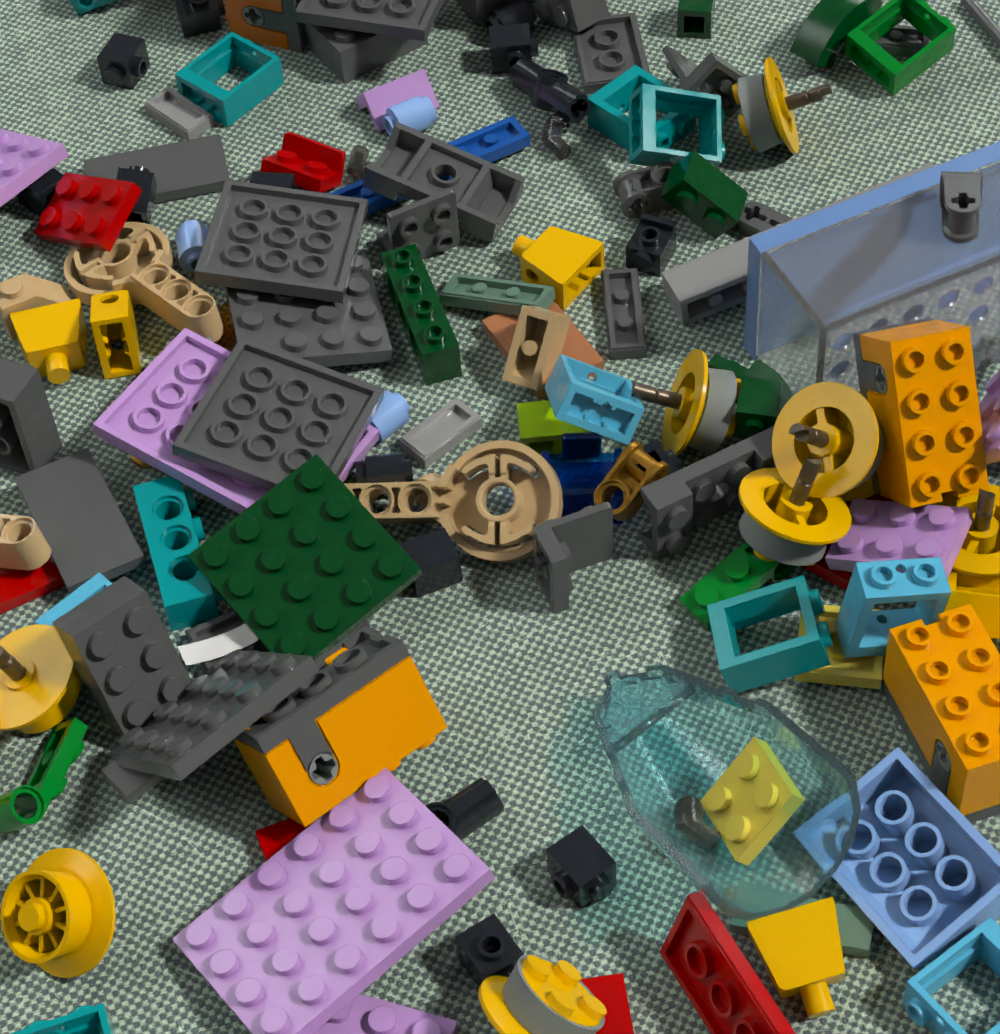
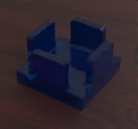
M597 433L562 434L561 454H550V451H542V457L552 466L561 484L563 499L561 517L578 512L588 506H595L594 492L615 465L617 458L622 452V449H614V453L602 452V438ZM618 491L612 496L610 505L613 510L622 505L623 491ZM613 519V524H624L623 521Z

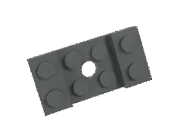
M396 122L387 147L375 165L370 163L366 165L363 187L394 201L400 193L419 201L451 188L456 193L458 219H461L460 230L492 243L520 200L525 177ZM447 174L453 179L446 181L439 179L437 176Z
M774 426L640 488V494L652 518V529L642 533L641 540L657 561L669 555L679 554L692 545V529L704 527L713 519L730 511H737L743 508L738 495L739 486L743 478L750 472L758 469L776 468L772 454Z

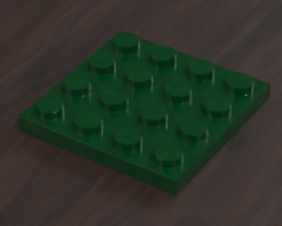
M317 454L188 555L192 564L269 652L308 655L313 660L337 645L422 575L420 567Z

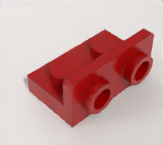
M287 132L283 136L282 149L274 155L262 158L260 172L294 174L297 186L322 193L341 185L346 153L343 150L293 132Z

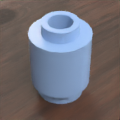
M414 96L386 109V116L383 117V124L389 135H391L396 122L421 132L430 128L431 123L437 121L436 110L427 96L421 98Z
M188 220L182 223L175 235L179 264L182 269L190 273H195V268L209 230L202 222L197 220Z
M384 391L383 401L369 424L380 430L377 443H382L409 422V404L397 392L393 394L390 391Z

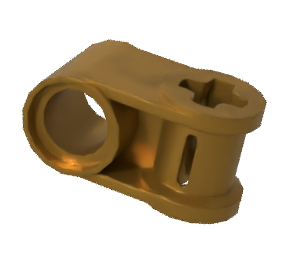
M634 441L621 452L615 465L597 486L594 492L595 505L604 502L610 503L612 496L616 492L623 491L624 501L619 508L613 510V519L617 521L632 519L644 504L640 488L667 476L670 467L664 461H656L643 451V445L640 442ZM638 464L646 468V471H643L641 468H639Z

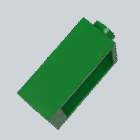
M891 0L847 34L845 55L894 96L953 50L956 28L947 17L941 16L933 10L926 0ZM905 19L931 42L901 64L875 41Z

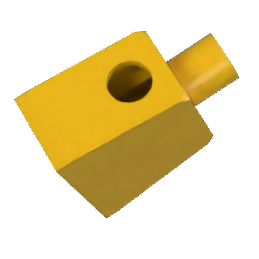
M548 227L536 240L520 235L512 247V254L520 258L522 281L555 287L556 298L554 301L563 311L601 273V270H604L603 242L558 227Z
M111 291L91 296L90 323L104 379L141 374L138 329L129 291ZM121 339V341H124V349H113V342Z
M80 298L10 313L14 331L27 364L37 368L40 377L47 376L49 382L62 384L69 380L70 370L80 369L86 365L88 327Z
M833 896L746 922L749 938L780 998L784 999L801 994L809 1019L834 1012L836 1009L828 986L845 980V966Z

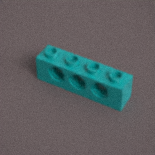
M171 476L133 485L171 631L201 624L219 617L215 602L222 601L223 598L192 564L188 557L191 552L200 546L198 541L206 539L200 516L192 518L190 514L191 511L197 510L191 487L183 489L182 482Z

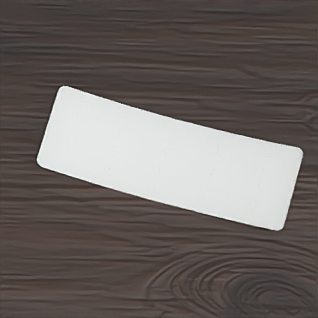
M243 624L218 636L178 646L185 665H193L225 656L234 650L245 648L257 642L258 639Z

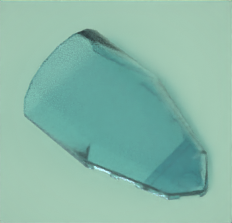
M662 664L646 666L645 673L621 676L619 671L616 670L605 677L604 683L607 687L602 703L596 704L593 719L614 771L616 783L622 793L627 813L632 822L726 916L751 921L792 909L812 897L837 871L855 839L861 813L857 782L849 768L777 707L761 698L752 701L741 697L735 689L726 686L721 690L706 685L703 678ZM756 737L767 742L805 801L751 864L747 866L735 861L699 801L752 738Z

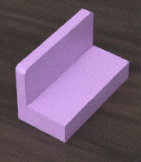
M424 68L363 92L355 97L360 110L368 108L377 131L385 129L383 117L386 116L387 108L414 96H419L420 98L427 96L435 109L439 106Z

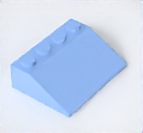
M899 747L894 749L795 834L914 970L943 954L989 917L994 921L1000 917V853Z

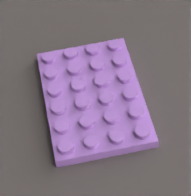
M184 328L93 423V434L241 514L268 491L173 455V443L231 354V351ZM368 425L339 476L342 483L355 469V462L361 461L379 440V429Z
M385 767L376 776L370 778L362 788L312 823L173 937L172 940L251 1034H313L492 882L495 877L491 869Z

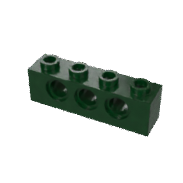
M416 244L380 253L385 288L425 385L428 386L462 376L458 341Z

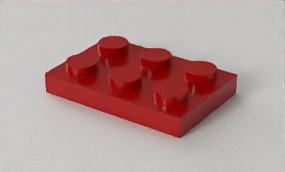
M65 172L63 178L56 186V191L50 203L42 212L34 234L43 241L110 252L142 189L134 182Z

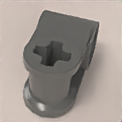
M661 162L654 166L625 171L615 178L612 187L615 194L621 197V209L626 217L632 219L640 218L642 213L651 214L675 209L661 195L670 169L676 163ZM629 181H632L633 183L632 189L630 187ZM634 201L637 206L636 208H634L632 205Z
M941 171L939 204L942 207L943 236L952 242L967 243L978 236L979 211L982 204V172Z

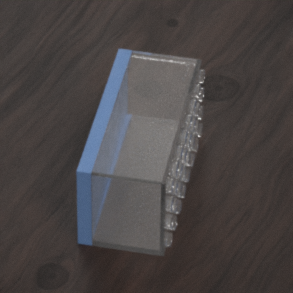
M1000 141L749 238L744 347L754 360L758 359L779 373L790 387L793 396L803 388L820 382L845 384L860 393L852 333L925 318L970 326L975 371L994 363H1000ZM941 171L982 172L983 188L982 204L979 211L978 236L970 242L955 243L943 236L942 207L939 204Z

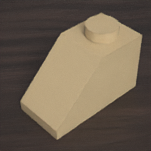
M23 273L0 282V320L11 340H14L17 337L10 313L73 300V297L66 285Z
M522 305L501 380L539 391L555 365L559 354L562 353L572 317L538 306Z

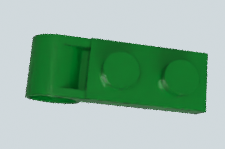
M745 542L680 597L679 602L686 612L710 632L711 625L706 605L757 590L769 579L779 582L786 578L796 566L776 561H763L754 554V549Z
M74 717L53 727L26 785L0 795V832L5 834L14 833L42 819L50 801L55 800L66 787L67 778L65 775L70 764L77 760L84 749L82 739L89 726ZM14 803L17 804V806L20 809V816L16 813L14 809Z

